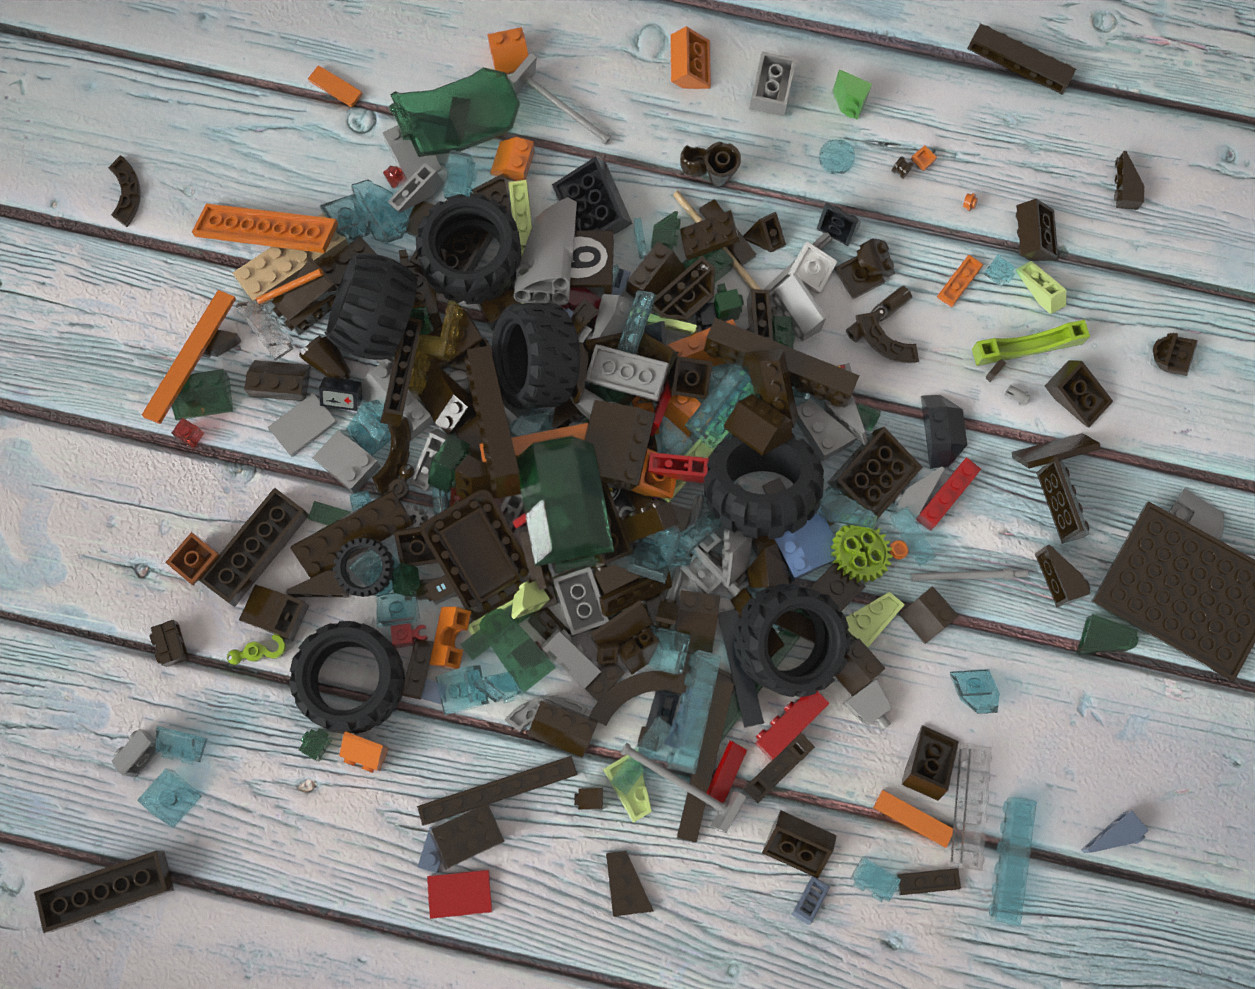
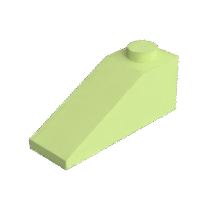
M1030 261L1016 269L1017 274L1039 305L1050 314L1066 306V289L1035 263Z

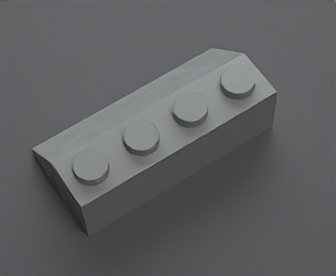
M384 361L372 369L362 382V397L380 418L391 374V369ZM408 390L403 416L407 418L411 440H413L434 422L427 410Z

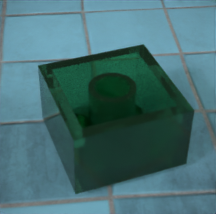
M449 435L431 460L428 484L446 493H449L452 487L456 488L455 469L467 455L471 456L469 452L470 444Z

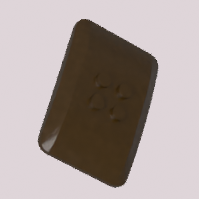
M485 489L477 490L422 523L420 531L454 588L465 610L471 611L470 617L476 621L513 600L514 595L520 590L519 586L526 581L532 582L525 554L489 491Z

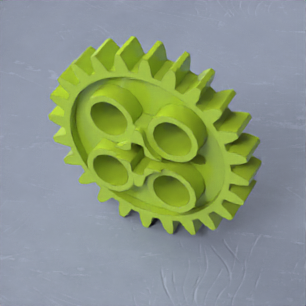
M856 521L854 524L850 522L847 526L844 525L840 528L841 530L835 533L836 536L832 539L834 544L830 546L835 551L831 553V556H836L833 563H839L837 570L843 569V576L848 573L850 574L849 580L856 577L857 583L862 579L864 583H867L869 580L873 582L877 578L879 579L888 571L887 567L891 565V562L888 560L893 558L888 553L892 548L887 547L890 541H884L883 539L886 534H879L880 528L875 531L874 524L867 527L866 521L861 525L859 521ZM847 543L852 546V549L847 546ZM855 561L860 564V567L855 564Z

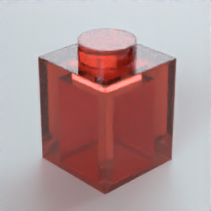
M181 418L171 432L179 441L194 449L204 435L199 427L184 418Z

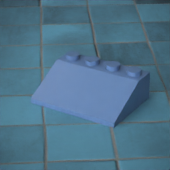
M820 508L810 521L807 520L803 528L793 534L790 531H786L783 537L775 538L783 562L787 565V571L793 581L832 563L836 559V556H831V553L835 550L830 548L834 544L832 539L835 536Z

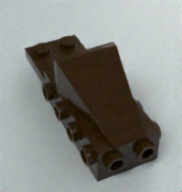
M359 236L335 256L331 257L329 255L327 258L321 259L318 265L312 258H309L296 279L319 268L322 269L324 275L275 297L271 301L274 305L272 310L279 318L282 316L286 320L284 323L291 331L294 329L298 335L302 334L332 310L338 287L353 255L360 253L376 254L375 251Z

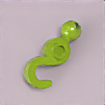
M273 635L272 639L278 643L279 647L277 651L270 652L260 643L250 642L241 652L237 649L229 651L227 661L232 665L239 664L245 658L251 662H258L264 655L271 659H278L285 653L286 643L280 636Z

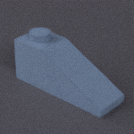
M1125 811L1081 850L1083 853H1092L1133 843L1138 844L1145 838L1144 834L1149 830L1133 811Z

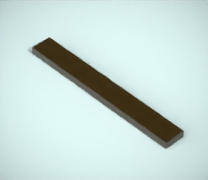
M714 679L690 779V784L705 793L711 783L734 683ZM687 792L677 838L697 842L706 803Z
M568 756L419 805L417 808L422 826L474 810L487 803L489 805L577 776L572 756Z

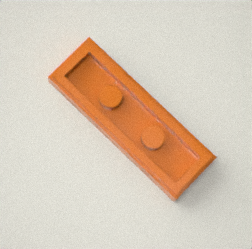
M319 65L308 77L309 82L351 108L363 95L362 91Z
M968 254L940 291L937 298L953 307L984 264Z

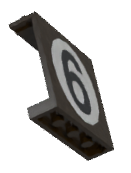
M575 231L570 287H604V294L612 295L613 231Z

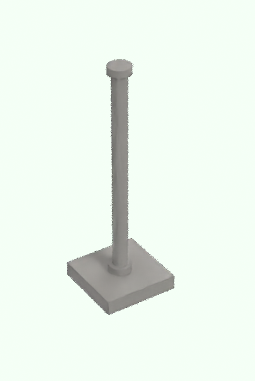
M530 53L509 78L508 95L514 99L522 88L528 84L601 139L602 143L606 145L611 135H606L532 79L535 74L537 57Z
M626 743L621 754H627L717 809L718 813L710 826L718 831L727 833L746 796L740 792L729 791L725 802L721 803L630 747V744Z

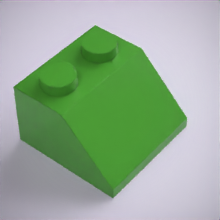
M839 69L833 87V94L840 111L847 117L858 119L867 101L872 84Z

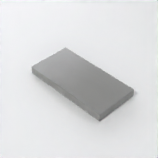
M596 344L585 382L659 401L670 364Z

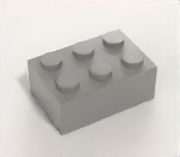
M762 51L749 109L784 116L797 58Z
M591 567L553 579L571 637L598 629L609 621L608 617L602 615L599 600L601 596Z

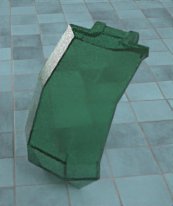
M483 67L468 77L434 90L406 93L395 91L390 94L394 103L389 106V110L398 123L402 139L410 140L418 157L461 152L502 136L513 128L520 102L505 72Z
M572 434L533 441L516 460L535 566L555 563L557 573L589 565L594 567L596 566L594 555L614 552L594 444ZM584 556H588V557H589V558H583V559H578V560H573V561H568V562H562V563H561V561H563V560H568V559H573V558H579V557H584Z

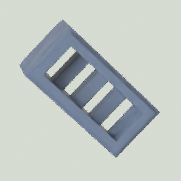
M812 876L798 900L792 915L810 925L830 886ZM812 885L822 890V893L820 894L812 889ZM808 893H810V894H812L813 896L817 897L818 900L816 901V900H814L813 898H811L810 896H808ZM804 900L812 904L814 908H811L808 905L804 904ZM800 908H802V909L805 910L806 912L810 913V915H808V914L804 913L803 911H801Z

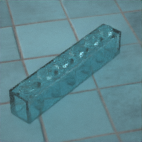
M701 650L691 654L689 660L691 670L690 673H687L684 683L687 685L686 692L682 693L680 699L682 709L681 712H678L675 721L678 727L677 731L673 732L671 738L673 748L672 752L668 753L666 763L669 764L668 769L690 775L695 774L721 661L720 655Z
M1008 797L1007 801H1004L1003 813H1005V817L1000 825L1002 839L997 847L999 862L995 864L994 872L997 876L996 883L994 882L992 885L994 899L989 907V915L992 921L1021 926L1037 804L1035 801L1016 797Z

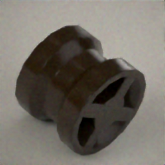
M901 156L891 171L898 173L900 178L904 179L914 164L905 161V158Z

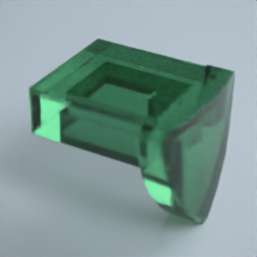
M858 403L856 407L863 427L872 431L880 417L881 411Z

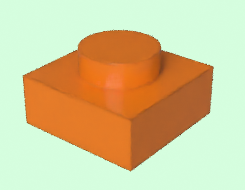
M925 145L911 157V160L922 171L926 170L937 159V156Z

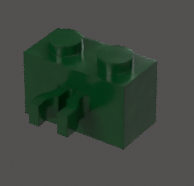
M725 283L717 285V294L714 297L716 318L725 322L731 319L734 321L738 320L742 312V305H744L742 295L738 294L737 289L727 291Z

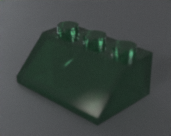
M219 369L191 374L171 406L175 420L233 412L230 378L226 371Z

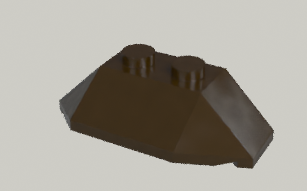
M701 256L648 303V306L660 318L688 321L714 298L715 268Z

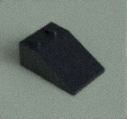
M826 202L817 230L829 233L833 239L849 246L862 221L858 220L856 216L842 211L841 208Z

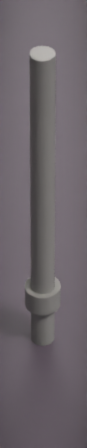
M1003 568V570L911 573V581L989 578L1012 580L1013 578L1028 577V570H1013L1012 568Z

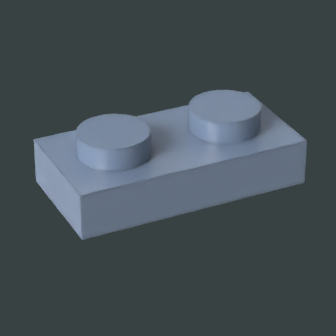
M428 831L418 868L438 873L441 859Z

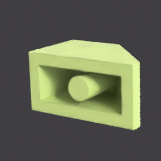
M526 581L519 586L520 590L514 595L511 616L513 619L538 611L550 600L544 589L539 590L537 581L531 583Z

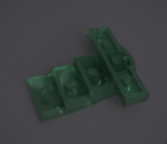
M512 604L505 610L500 608L487 613L479 624L480 630L460 645L472 660H475L491 647L523 693H525L556 669V667L531 637L519 626L534 612L513 619L511 616Z

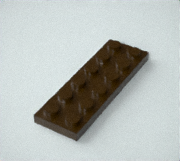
M391 490L293 544L290 549L308 576L313 578L335 567L334 559L337 558V552L341 551V547L350 540L370 538L382 542L393 536L394 531L403 530L413 525V521L394 490ZM369 548L357 549L350 555L348 560Z

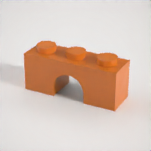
M441 607L429 665L443 669H460L463 650L456 648L455 639L459 632L468 630L471 611L459 607Z

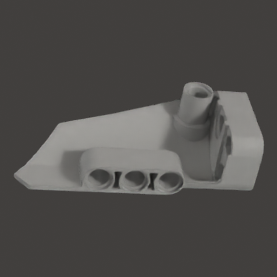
M567 197L553 204L535 218L520 266L516 269L514 299L517 302L556 303L558 305L568 303L577 202Z

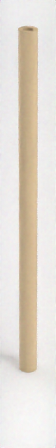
M676 191L673 194L674 198L695 223L703 221L681 193ZM726 247L718 249L751 289H761Z

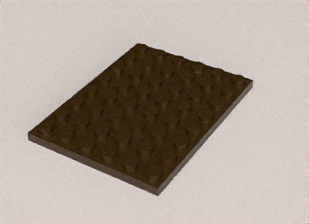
M1148 501L1144 505L1091 602L1225 678L1235 681L1255 644V559Z

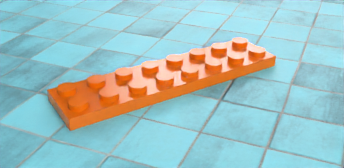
M206 203L192 230V234L200 238L325 253L339 223L333 218Z

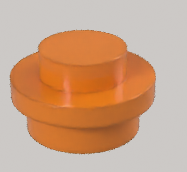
M967 193L963 208H967V211H971L972 208L975 209L978 198H976L975 193Z
M896 540L890 545L892 550L889 553L894 559L900 560L907 556L909 548L904 541Z

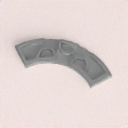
M546 696L520 705L505 718V721L521 732L527 725L533 722L542 698L585 714L588 708L569 698Z

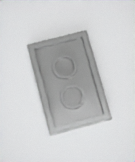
M312 393L268 426V429L289 455L293 457L335 425L337 421L324 406H320V400Z

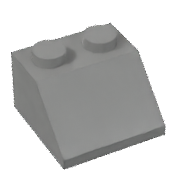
M142 729L134 731L129 736L128 743L124 747H120L114 754L115 758L112 760V763L123 776L137 777L163 747L158 740Z

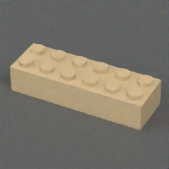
M323 212L322 214L317 216L330 218L326 212ZM337 227L325 253L270 247L232 272V274L259 309L271 300L258 304L256 298L295 280L309 258H312L318 265L321 259L327 258L329 255L331 257L335 256L349 244Z

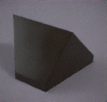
M777 212L759 219L743 235L747 242L770 253L786 245Z
M764 549L748 567L749 588H767L770 586L775 587L778 584H788L787 565L767 549Z

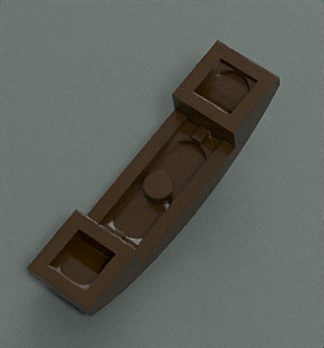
M800 733L747 784L744 790L758 804L815 746Z

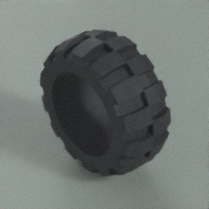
M792 433V439L763 456L733 435L732 439L725 438L721 441L708 458L706 465L708 466V471L704 477V496L707 498V506L714 517L720 519L722 525L730 531H742L745 537L758 539V536H768L769 539L781 538L786 531H790L793 534L803 528L807 520L810 521L821 505V498L823 497L824 469L817 454H814L813 448L803 438L797 440L794 433ZM768 471L788 478L793 485L784 491L774 494H755L741 489L734 481L751 472Z

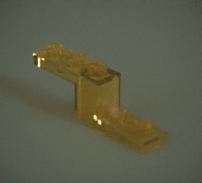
M448 301L441 337L419 335L408 390L415 394L422 395V391L426 386L425 377L430 368L429 359L451 361V356H453L455 351V338L459 333V319L462 318L463 314L462 307L457 302Z

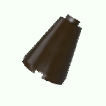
M717 142L706 150L704 164L710 181L714 186H725L740 167L741 154L731 143Z
M319 335L304 348V355L301 352L299 354L302 360L326 377L345 380L351 378L349 376L351 371L338 347L326 336L322 338Z

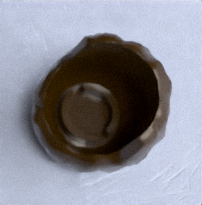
M688 145L683 148L680 156V166L685 174L691 177H700L707 173L704 164L706 149L697 146L690 147Z

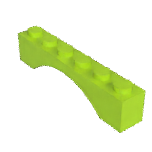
M1080 320L1028 336L991 338L977 341L972 348V353L976 366L998 362L1001 359L1005 361L1083 345L1090 338L1086 321Z

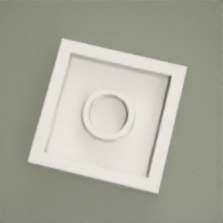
M806 242L788 275L791 276L796 272L804 285L816 293H820L837 261L809 242Z

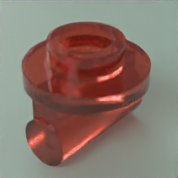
M389 166L383 172L392 188L397 187L398 183L403 180V172L397 166Z

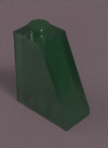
M1092 614L1086 617L1076 654L1129 651L1137 646L1139 637H1137L1138 630Z

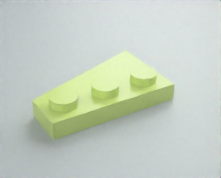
M888 592L847 616L846 620L849 628L846 632L855 640L860 638L868 648L905 604L891 592Z
M626 755L603 769L633 823L652 812L640 762Z

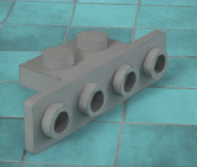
M687 535L682 538L681 543L693 556L680 569L703 593L710 594L721 583L735 597L740 592L738 584L734 581L729 587H726V579L722 578L723 568L711 561V556L698 547V543L694 538Z

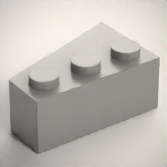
M811 399L796 407L798 412L796 423L821 462L853 445L857 439L856 436Z
M557 628L541 647L585 689L601 672L598 668L600 664L593 657L589 659L585 656L586 650L579 643L574 645L570 641L572 637L564 629L560 631Z

